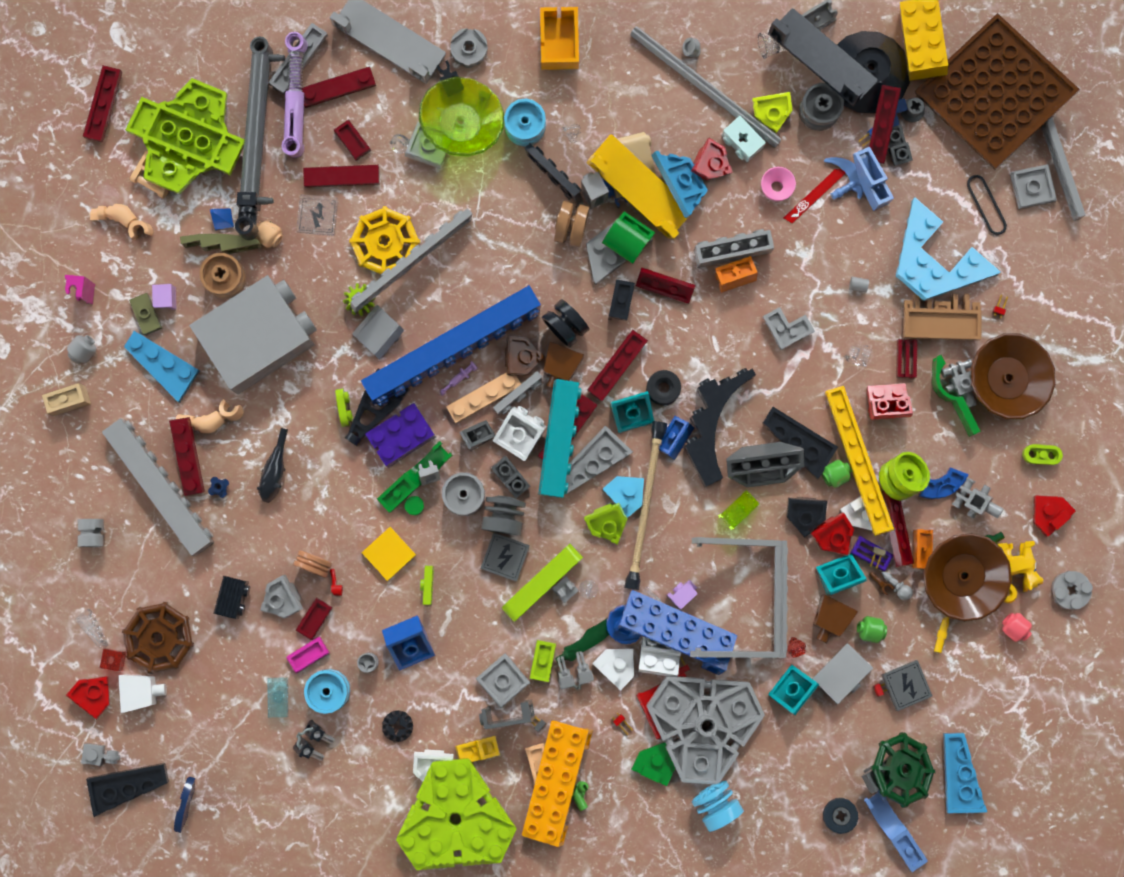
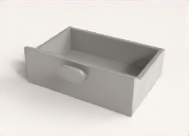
M847 643L812 679L819 684L818 687L837 705L850 691L854 693L861 686L859 682L873 667Z

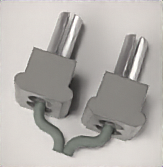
M581 651L579 652L582 663L579 653H576L579 664L577 666V678L580 683L578 686L575 685L570 670L566 668L564 657L561 656L563 668L560 657L557 658L560 671H558V682L561 689L574 687L578 690L581 689L583 684L594 680L593 673L589 669L588 664L585 663Z

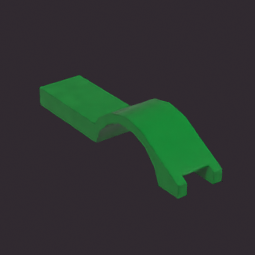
M939 355L932 361L931 383L933 390L939 398L953 404L968 436H973L981 431L963 396L956 397L948 394L940 383V373L946 363L942 355Z
M441 441L433 446L419 463L405 472L377 498L389 513L422 485L418 473L419 464H422V467L425 469L430 467L428 461L431 460L433 466L437 465L439 471L453 456L451 452L448 454L441 446L443 444Z

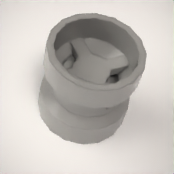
M370 652L362 654L357 660L358 668L366 673L374 671L379 664L378 657Z

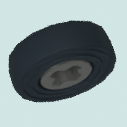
M835 798L829 801L823 811V820L826 826L832 832L838 834L852 831L859 819L856 806L845 798ZM838 811L846 814L842 821L836 818L839 814Z

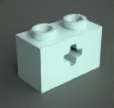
M741 116L737 117L722 133L724 143L729 147L732 146L736 150V155L746 162L762 150L766 143Z

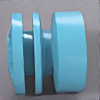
M722 781L705 788L691 801L694 807L699 806L697 809L698 814L708 812L702 821L709 832L722 828L744 812L737 799L727 800L733 794L731 789L726 790L729 787L727 781Z

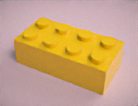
M909 0L900 2V18L909 81L948 75V60L939 0Z

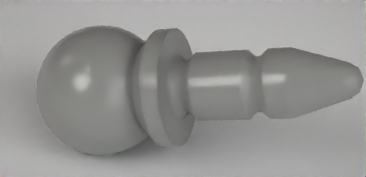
M882 572L884 579L895 587L893 591L897 592L901 600H909L912 597L913 591L910 586L904 585L903 581L899 583L891 574Z

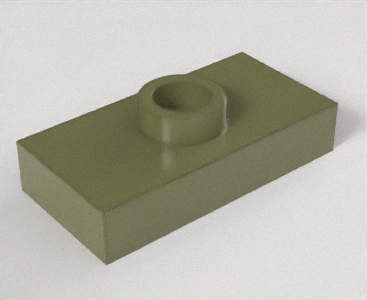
M148 293L129 300L143 335L146 336L162 329Z

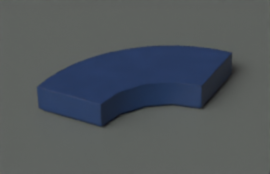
M193 777L187 778L180 797L182 800L175 816V832H182L188 818L190 803L195 791V778Z

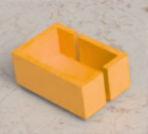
M541 7V70L579 69L578 7H561V18H557V7Z

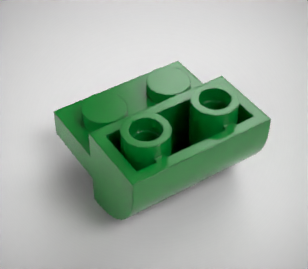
M623 212L609 229L602 244L634 264L655 232L626 212Z

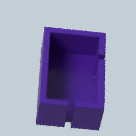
M415 403L401 410V416L398 417L395 414L365 434L374 449L378 450L377 453L387 468L436 438Z

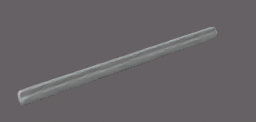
M633 28L630 35L734 117L741 116L773 147L778 146L781 142L779 136L640 28Z

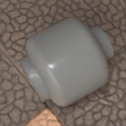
M81 335L76 336L67 346L68 357L78 364L87 363L96 353L94 339L88 335H85V337Z

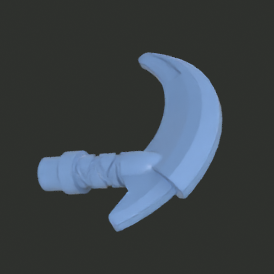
M839 157L824 159L825 163H831L840 167L849 178L848 184L830 193L832 199L840 198L844 193L851 190L857 193L858 199H861L864 191L855 164Z

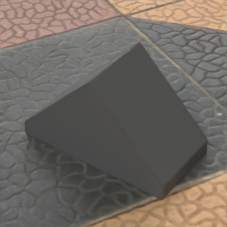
M487 420L459 432L470 451L496 436Z

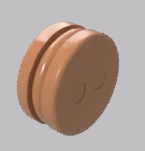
M302 550L298 551L297 555L299 556L294 560V566L320 577H327V572L332 566L331 562Z

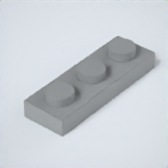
M538 371L502 399L493 407L494 411L498 415L501 413L505 415L512 409L511 405L515 401L519 403L527 396L526 392L530 389L533 391L542 384L540 382L542 380Z

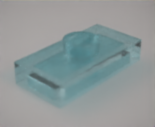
M288 677L267 678L268 718L288 717Z

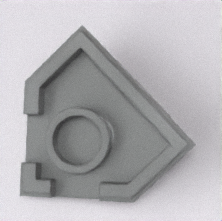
M282 575L267 584L261 611L269 612L282 618H288L303 609L299 601L301 597L293 582L290 583L286 575Z

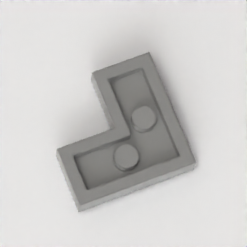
M780 307L762 317L780 350L815 332L806 315L788 323Z

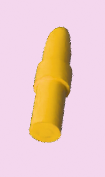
M948 617L942 619L936 636L934 652L942 653L944 641L948 634Z

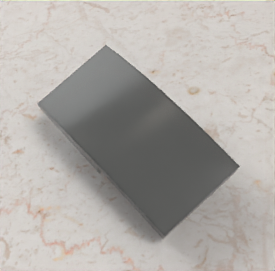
M901 124L892 127L888 146V153L894 166L913 160L909 143L905 140Z
M506 456L490 467L515 498L531 487Z

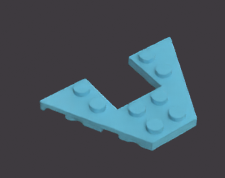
M917 198L911 201V210L907 219L902 252L900 253L899 266L895 276L922 300L926 301L935 296L946 294L949 291L969 286L972 283L997 276L1001 272L973 247L948 272L921 248L943 221Z

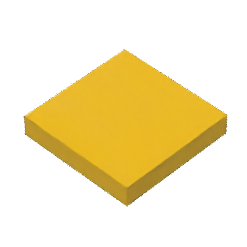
M391 527L362 552L387 581L416 556L412 549Z

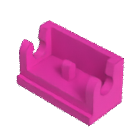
M65 275L66 293L69 295L71 292L70 288L74 287L76 289L75 296L78 301L82 299L87 304H93L95 283L84 276Z

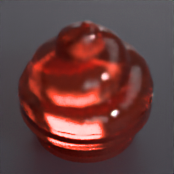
M791 637L787 646L788 654H791L792 658L804 655L806 653V644L802 640H797L796 637Z

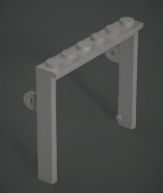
M692 538V544H697V547H702V544L775 547L774 651H701V648H695V651H690V657L786 658L788 649L787 541Z

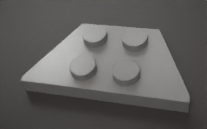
M614 223L586 243L595 285L627 261L602 244L604 237Z

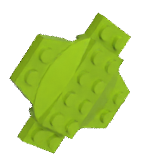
M191 78L176 94V98L173 101H163L158 104L144 97L140 98L125 130L127 133L142 138L148 150L144 170V179L146 181L181 194L201 173L210 170L215 171L216 169L231 175L244 148V139L230 134L225 125L227 92Z

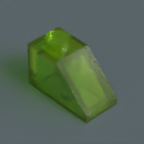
M745 490L718 516L732 530L760 503Z

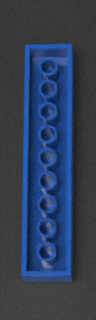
M530 285L362 379L361 383L374 406H383L389 402L390 397L394 395L398 397L406 392V388L420 385L423 382L422 379L427 376L432 378L437 375L441 368L446 367L447 369L456 364L455 360L461 357L463 359L473 354V350L485 348L492 339L499 340L504 337L506 331L510 329L514 331L522 326V322L526 320L530 322L539 316L541 304Z

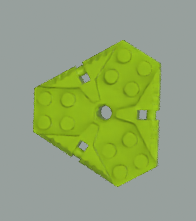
M469 758L432 761L417 793V800L415 804H412L396 838L397 843L416 870L455 867L457 864H462L463 866L501 863L517 827L497 798L491 796L489 793L490 788ZM481 797L486 801L482 806L478 802V799ZM424 802L430 805L428 810L422 808ZM451 815H460L461 822L454 824L450 819ZM454 850H461L462 856L455 857Z

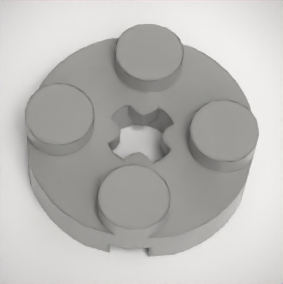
M461 29L452 37L450 45L451 54L457 63L470 68L480 64L485 59L488 53L487 40L479 30ZM466 44H468V45L473 44V45H474V46L472 47L473 50H472V51H466V50H465V49H466V46H465V45H466Z
M1066 571L1057 575L1051 585L1054 601L1064 609H1080L1089 602L1092 595V584L1085 575L1077 571ZM1074 586L1076 593L1069 595L1067 587Z

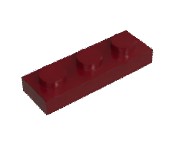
M641 267L635 286L689 304L696 285Z

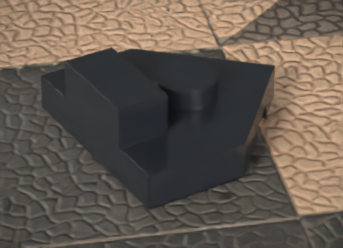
M788 497L786 517L804 538L826 520L827 500L808 497Z

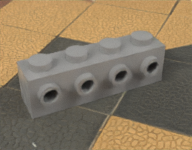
M764 229L756 230L752 234L747 235L745 233L737 234L733 238L728 239L727 237H721L713 242L702 241L697 243L694 248L697 268L740 260L750 256L755 257L769 254L774 250L771 231H764Z

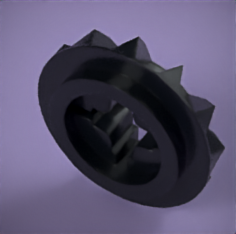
M392 711L385 716L382 722V732L387 739L393 742L406 740L413 731V721L404 711ZM398 718H400V725L406 727V729H399L397 734H395V728L389 724H396Z

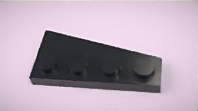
M166 763L88 777L86 781L93 817L167 784L169 779Z

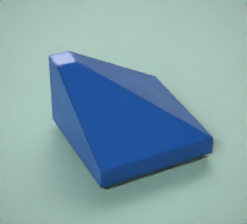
M231 208L210 209L215 230L234 227Z

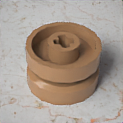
M564 200L556 221L554 241L564 243L567 240L568 233H571L570 244L581 247L590 206L580 204L577 207L576 214L573 215V202Z
M215 253L207 257L200 268V280L203 286L215 297L230 299L239 294L245 287L247 281L246 272L243 266L229 254Z

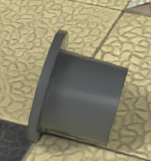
M919 98L906 100L908 110L900 112L901 116L908 122L919 121L925 112L923 101Z

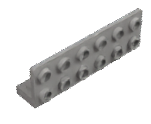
M348 0L339 14L333 12L330 16L334 27L427 84L437 69L436 65L440 64L446 55L445 51L364 0Z

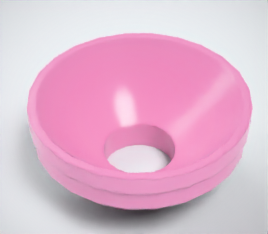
M773 167L767 170L761 180L763 194L773 201L788 199L793 194L796 186L794 175L784 167ZM772 183H781L782 190L775 192L771 187Z

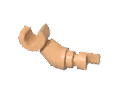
M114 204L108 208L106 206H98L97 209H91L90 220H107L109 218V220L120 222L126 228H129V236L132 239L136 240L138 238L137 230L140 227L144 228L145 234L153 235L151 225L137 220V217L126 205Z
M223 399L219 405V412L216 410L202 417L178 414L176 419L190 417L192 429L195 428L200 433H213L225 423V419L229 421L239 420L243 416L244 410L241 405H237L233 411L227 412L230 406Z

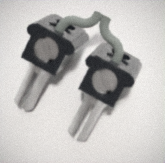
M310 720L303 732H298L296 735L298 740L293 746V750L299 757L303 756L307 759L313 757L322 761L324 755L315 751L314 747L302 735L305 734L310 740L314 739L319 742L322 739L330 744H333L332 741H335V739L325 734V731L318 724Z

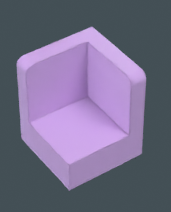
M172 284L152 285L153 307H169L172 310H176V287Z

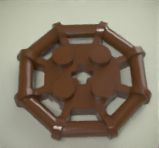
M168 602L138 607L136 609L137 612L126 628L122 629L127 650L126 658L148 671V674L173 668L178 669L180 667L179 664L190 648L194 646L189 626L190 618L168 605ZM160 612L159 618L149 620L146 615ZM166 613L177 619L178 622L175 624L165 619ZM142 618L144 623L142 624L138 632L133 631L138 622L140 621V619ZM180 625L182 626L184 641L178 639L177 627ZM160 633L162 641L155 643L153 635ZM132 635L136 636L139 642L136 650H134ZM176 645H183L174 658L171 653ZM143 652L150 657V662H147L138 654ZM166 656L169 662L155 664L156 658Z

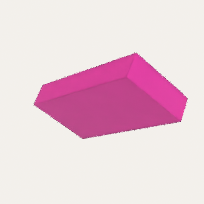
M319 636L286 658L295 673H298L330 652Z

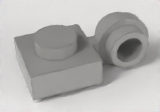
M85 743L81 763L101 766L103 765L104 758L106 759L105 763L117 764V761L120 760L119 751L107 750V753H104L105 745Z

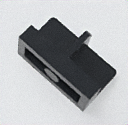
M616 279L608 320L614 318L627 321L635 283Z

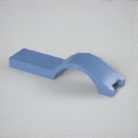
M879 790L877 794L869 799H864V801L909 870L914 872L928 862L907 828L892 810L887 798L880 795Z

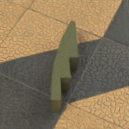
M216 233L180 237L181 244L185 248L201 245L205 252L221 249L223 253L233 254L262 248L259 240H245L239 235Z

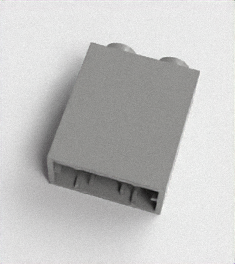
M267 275L189 325L230 390L236 394H240L315 345L309 335L317 331L305 311L296 316L289 306V303L297 298L284 279L275 284Z

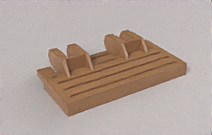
M914 293L913 300H904L903 338L980 341L982 334L981 302H972V310H970L969 294H964L962 298L963 310L958 309V294L952 293L951 301H934V309H932V298L925 301V308H920V297Z

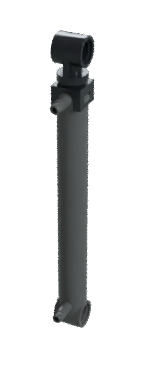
M261 36L255 37L250 43L252 55L240 192H237L236 202L239 209L235 229L245 240H253L258 235L257 215L261 205L274 203L273 198L260 197L259 191L270 62L285 61V55L273 54L270 44ZM250 225L247 231H243L246 226Z

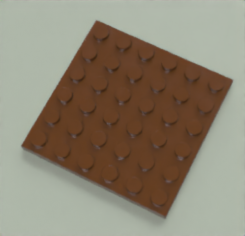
M997 13L948 59V75L928 78L915 90V94L996 170L1075 96L1080 89Z

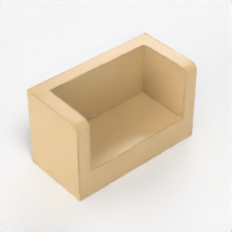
M80 383L42 395L47 413L53 416L91 404L86 386Z

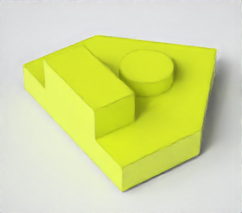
M790 92L752 98L755 118L777 133L793 111Z

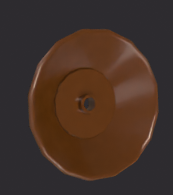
M1003 333L987 340L976 352L971 365V385L978 401L990 413L1004 419H1025L1039 413L1050 401L1056 386L1055 367L1049 353L1036 340L1020 333ZM1007 375L1010 376V378H1011L1010 381H1007V379H1006V376H1007Z
M974 533L954 535L940 543L928 557L923 574L925 592L933 606L946 617L963 622L980 620L997 611L1007 598L1012 582L1010 562L1003 549L990 538ZM966 572V577L962 579L961 574Z

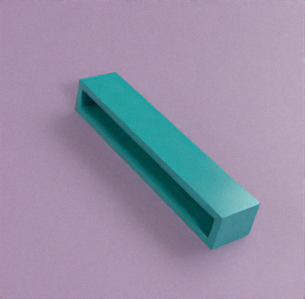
M556 379L553 383L538 495L564 498V494L568 492L566 476L570 475L571 464H568L569 456H572L574 445H571V440L576 434V426L573 425L574 418L578 417L579 407H576L577 399L581 397L582 391L579 388V382Z

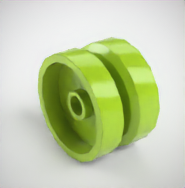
M902 452L881 466L879 481L882 489L888 496L902 501L909 499L928 486L930 472L927 464L917 454Z

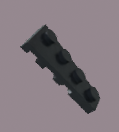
M529 143L525 150L528 157L544 174L548 172L547 176L555 186L560 185V189L568 200L571 198L574 200L576 208L580 204L585 205L580 193L582 191L575 182L572 184L563 170L558 171L556 164L550 158L547 160L544 157L543 151L538 146L534 147Z
M775 407L771 408L762 422L780 442L804 449V467L818 480L838 446Z

